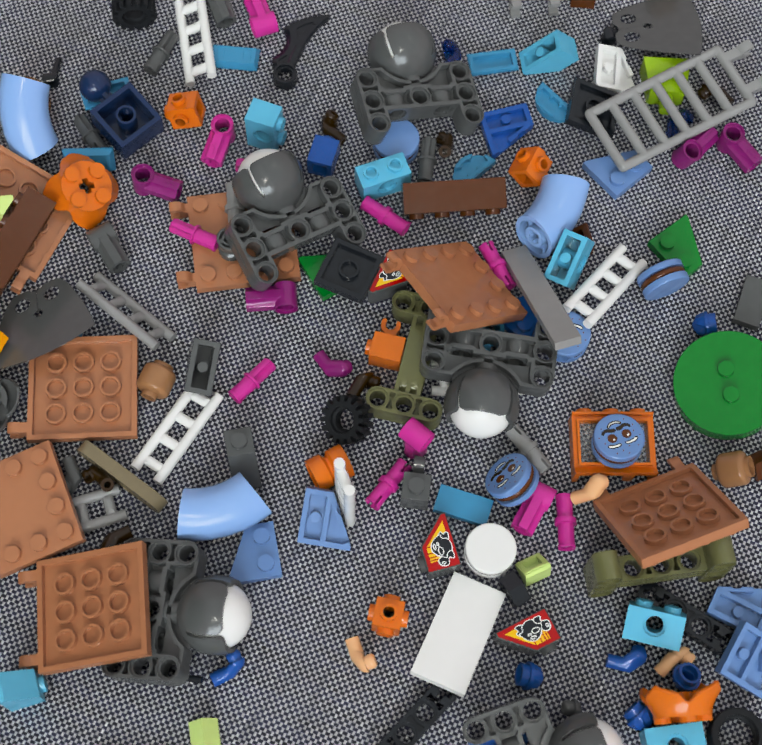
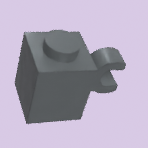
M415 456L413 472L404 471L400 507L427 511L432 475L424 474L426 457Z

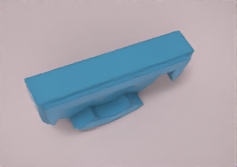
M542 82L537 88L535 97L537 111L542 117L551 122L564 123L568 104Z
M468 154L455 165L452 180L480 178L495 165L496 160L489 155L472 156V154Z

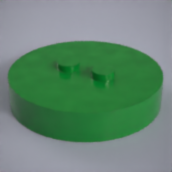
M719 331L697 339L686 348L675 367L673 397L681 416L692 428L708 437L721 440L742 439L762 430V341L742 332Z

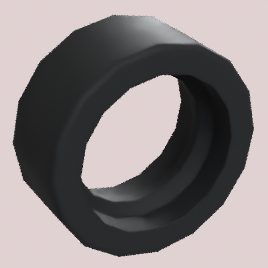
M741 707L728 708L715 715L713 720L709 722L706 732L708 745H722L719 738L720 728L730 719H738L745 722L753 734L752 745H762V722L752 711Z

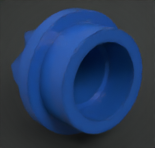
M704 311L695 317L692 328L698 335L705 336L718 332L715 313Z
M530 661L519 663L514 676L515 685L521 686L526 691L538 688L544 678L542 669Z
M692 663L679 664L672 671V682L675 683V688L680 689L682 692L694 691L700 685V670Z
M640 700L633 703L622 715L627 720L626 724L628 727L639 731L650 728L653 721V715L649 708Z

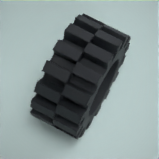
M111 0L112 20L117 27L121 26V29L125 30L129 27V31H134V28H137L139 31L142 30L143 26L148 28L149 24L153 25L155 23L154 20L157 19L155 0Z
M340 395L333 397V400L327 401L326 405L328 408L322 409V413H325L326 416L320 417V422L325 421L326 425L321 426L323 431H329L325 436L328 439L333 438L331 442L339 443L340 445L356 444L365 440L364 436H369L371 431L367 428L373 427L374 424L369 422V418H374L373 413L367 412L371 407L369 404L364 405L366 400L356 395ZM345 409L350 410L354 418V423L350 430H345L341 424V414Z

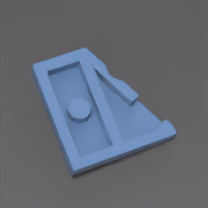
M635 150L623 152L621 155L624 160H627L637 155ZM610 155L587 160L582 165V169L614 200L618 199L650 173L653 167L649 162L645 161L625 172H620Z
M306 486L297 539L298 543L350 551V540L334 490Z
M273 521L255 524L243 532L229 575L239 580L242 585L283 577Z
M718 586L714 590L704 614L736 629L740 620H743L762 631V589Z
M740 620L714 671L762 699V631L750 623Z

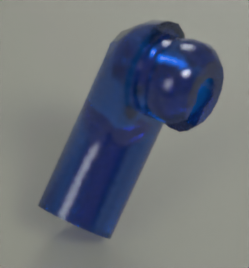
M445 39L441 44L442 52L446 59L445 62L461 61V53L456 43L452 39Z
M688 109L679 110L688 125L691 124L694 120L693 113ZM671 117L667 120L666 136L668 138L679 132Z

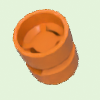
M340 444L325 451L324 457L317 454L304 461L315 487L329 489L334 486V460L337 458L345 460V468L350 478L355 475L351 462Z

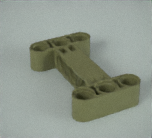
M400 290L392 297L391 313L395 320L411 324L395 387L394 389L382 386L371 387L366 393L365 405H370L371 409L367 412L373 413L374 418L405 425L414 417L429 430H434L441 423L443 408L437 400L421 396L426 378L419 371L427 315L423 311L429 309V306L418 293ZM405 303L409 308L401 309L397 305ZM437 335L431 336L430 339L435 342ZM380 398L384 403L380 406H375L371 403V400ZM404 404L409 406L410 410L401 412L397 407ZM426 411H432L437 416L435 418L428 419L423 415V413Z
M731 535L661 562L665 568L664 572L656 571L653 566L643 569L631 554L618 556L617 550L596 552L591 555L583 568L588 597L607 596L612 594L616 588L692 577H697L698 582L719 580L737 565ZM680 558H688L692 562V568L684 567L681 564ZM624 566H633L637 571V575H628L624 570Z

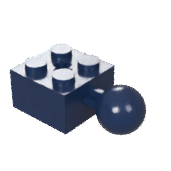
M89 70L80 78L79 90L88 101L100 102V104L90 110L92 123L125 160L164 131L162 117L131 82H128L112 94L110 78L100 70Z

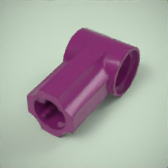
M735 122L726 124L718 136L719 140L716 142V147L721 153L729 154L745 174L749 173L762 162V157L745 138V130L740 124Z
M712 127L685 141L673 150L671 154L672 163L679 169H686L697 162L719 140L718 131Z
M143 163L134 166L131 171L133 190L138 195H153L170 202L179 200L183 181L155 172L151 166ZM142 178H147V179H148L147 181H144V182L139 181V180L142 179Z
M279 281L265 291L245 288L247 312L275 310V312L280 314L296 312L298 310L297 284L293 281Z

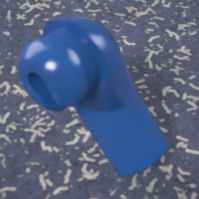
M634 645L632 650L623 657L608 653L605 667L627 673L633 672L647 660L646 649L642 645Z
M236 649L235 652L226 655L229 664L209 674L214 687L233 679L245 665V657L241 656L240 650Z

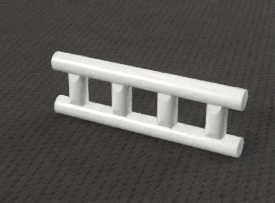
M182 0L174 1L185 84L187 87L195 86L196 76L207 72L208 78L213 79L217 77L206 0H196L187 5H184ZM197 11L199 21L187 26L186 15ZM200 31L202 42L190 46L189 36ZM204 52L205 62L193 67L191 56Z
M619 244L563 304L567 313H570L574 308L587 317L583 321V325L587 329H591L648 266L647 261L644 259L634 263L623 255L627 251L626 246L623 244ZM616 262L629 271L623 278L610 270ZM602 277L615 286L609 294L596 286ZM587 293L600 301L595 309L581 301Z
M184 391L130 466L136 471H140L143 465H146L157 472L153 481L162 486L224 397L215 392L210 399L202 394ZM190 400L204 407L195 420L182 413ZM175 421L188 428L180 442L166 434ZM159 443L173 450L164 464L151 456Z
M337 458L334 460L335 495L344 514L345 524L353 526L355 524V487L352 485L346 471L345 460Z

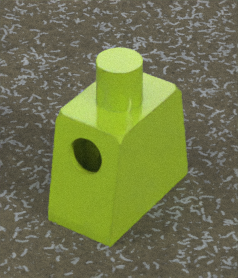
M644 56L639 70L641 82L687 59ZM689 70L683 72V75L685 76L687 81L689 76ZM674 78L661 83L676 106L681 105L685 95ZM652 88L644 92L646 103L658 105L660 114L669 115Z

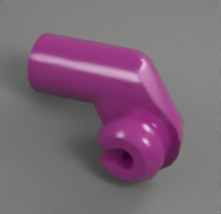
M324 350L319 351L313 357L328 377H345L353 370L352 363L349 360H331Z

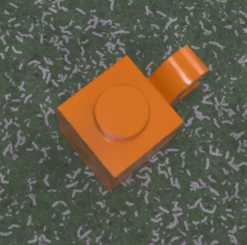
M384 318L381 321V332L375 331L373 340H367L365 354L369 355V365L399 371L406 346V338L398 336L401 330V323L397 321L396 327L390 330L386 327L387 319Z

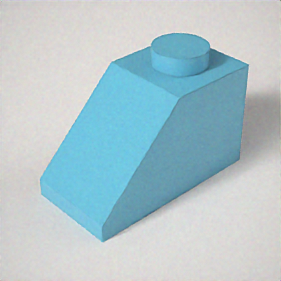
M557 29L519 52L522 72L525 75L558 72L579 60L575 39Z
M35 669L0 672V705L11 712L46 701L44 695L45 692H48L46 678L43 675L40 676Z

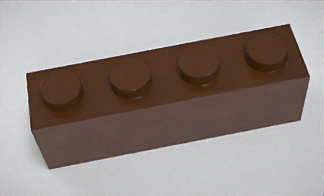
M505 177L402 183L403 216H409V220L424 219V214H434L435 218H449L450 213L460 212V217L475 216V211H485V215L501 214V209L507 208Z
M29 186L24 194L21 192L17 194L12 203V206L15 208L11 215L6 213L0 221V228H2L0 230V296L56 206V202Z

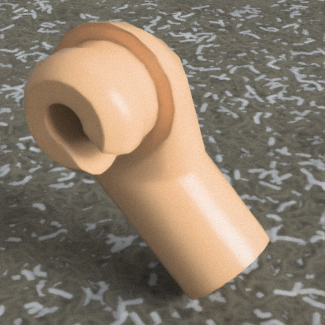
M602 474L591 476L583 489L571 492L570 498L572 503L578 505L599 498L609 486L608 477Z
M359 636L345 640L351 661L361 672L367 673L370 669L377 667V660L374 654H367L365 656Z
M682 646L679 652L669 651L654 667V670L665 678L679 662L682 664L686 662L693 663L696 656L689 651L690 648Z

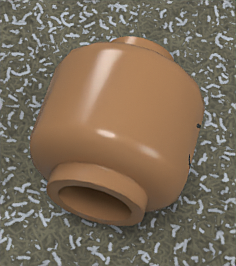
M161 360L146 363L136 381L138 389L142 392L141 396L152 402H155L156 399H166L176 382L173 367Z
M742 450L719 454L715 464L711 466L714 480H718L721 486L725 488L745 486L755 476L753 459Z

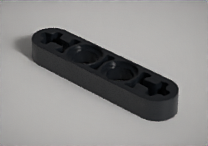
M655 583L643 584L638 589L636 598H646L643 592L648 593L651 590L654 592L653 598L661 602L663 597L667 599L661 606L662 608H664L665 604H675L682 608L681 612L687 613L683 634L716 655H723L726 647L722 649L720 647L721 642L715 637L711 638L710 641L706 638L712 633L714 628L717 631L713 635L719 639L726 636L728 638L727 643H729L734 633L732 630ZM651 600L653 601V606H658L660 604L655 600ZM692 621H703L706 625L705 634H696L692 630Z
M432 685L377 745H392L387 742L390 738H392L395 745H415L454 703L457 695L449 692L452 697H443L438 703L443 708L438 710L435 703L427 699L431 695L434 700L439 695L440 690L438 686ZM423 705L429 706L433 710L432 719L426 722L421 721L417 717V709ZM401 727H409L413 731L414 737L409 743H402L398 740L396 734Z

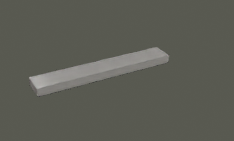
M526 245L501 251L502 258L507 262V269L555 351L581 344L580 333Z

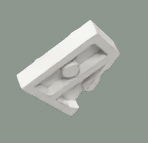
M599 43L595 51L593 84L616 93H621L635 86L632 80L634 74L626 62L623 49Z

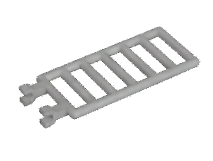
M750 39L741 42L738 46L727 52H724L721 46L715 45L701 52V55H695L584 112L586 119L620 172H625L757 104L754 94L762 91V75L758 79L746 84L732 64L750 55L749 51L754 48ZM716 57L744 100L732 106L704 62ZM695 67L723 111L711 117L683 75V72ZM674 78L702 122L689 127L661 83ZM652 88L680 133L668 138L640 94ZM629 99L632 100L657 139L658 144L648 149L645 148L619 107V104ZM610 110L637 155L624 160L597 115Z

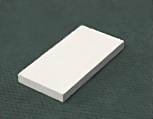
M454 571L410 674L463 698L506 593Z

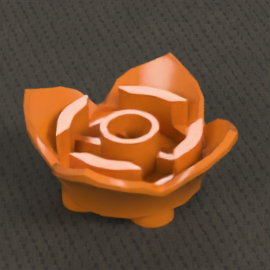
M71 153L61 160L59 164L60 171L48 180L42 195L56 202L55 210L68 211L71 214L72 220L78 226L91 230L104 219L109 204L116 200L119 191L118 183L112 173L105 169L101 163L95 162L85 155ZM83 183L88 186V193H86L85 189H80L79 186Z
M715 680L708 686L700 683L694 691L675 692L655 685L651 690H647L644 687L641 688L639 698L652 713L654 725L713 720L712 709L716 698L721 692V686L719 681Z

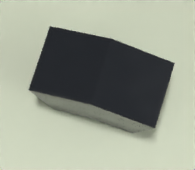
M514 570L499 579L500 588L506 593L512 607L517 608L532 599Z

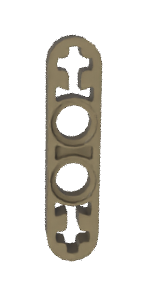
M85 439L78 447L77 452L85 460L109 475L114 482L154 512L159 514L168 503L157 491L90 441Z

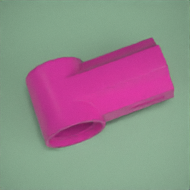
M243 0L255 39L279 32L276 16L273 11H270L266 0Z
M218 114L213 117L211 121L212 129L201 155V161L213 168L223 166L230 144L236 138L233 120L227 114ZM221 128H228L227 131H219Z
M412 417L400 430L398 437L404 441V454L408 458L413 459L415 456H424L426 454L427 448L434 439L435 434L416 418Z
M539 481L534 493L521 504L512 520L511 527L524 536L532 537L544 512L547 513L558 490Z

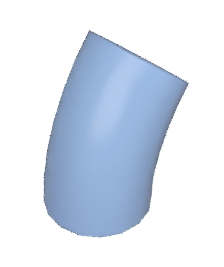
M1 73L0 121L9 150L30 161L46 153L58 142L49 113L50 85L17 75Z
M548 174L542 177L540 188L533 203L517 219L515 224L520 242L523 246L526 245L532 255L537 258H547L555 251L564 229L573 231L587 200L590 186L588 181L565 174Z
M238 472L231 478L212 486L183 489L178 515L177 539L197 542L228 537L252 527L268 517L272 512L244 476Z

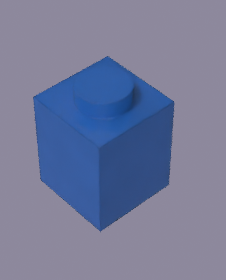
M315 134L307 157V172L323 177L333 176L340 155V140H336L328 135L321 136Z

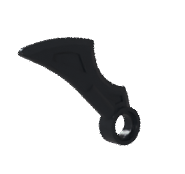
M329 15L305 18L283 28L287 38L286 46L280 54L272 58L273 81L276 87L283 90L295 87L298 81L296 64L311 37L322 25L329 21ZM288 72L292 77L288 80H282L279 78V75Z

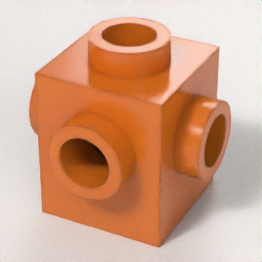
M198 90L169 94L167 105L164 106V114L174 130L201 127L203 124L206 108Z
M539 146L520 148L508 173L522 188L538 187L541 185L542 177L548 174L553 162Z
M384 594L383 597L377 596L376 604L370 603L367 617L368 621H372L371 631H375L377 635L392 638L393 635L399 636L401 627L407 628L410 612L404 610L405 601H400L401 598L392 594ZM383 611L394 612V615L386 617Z

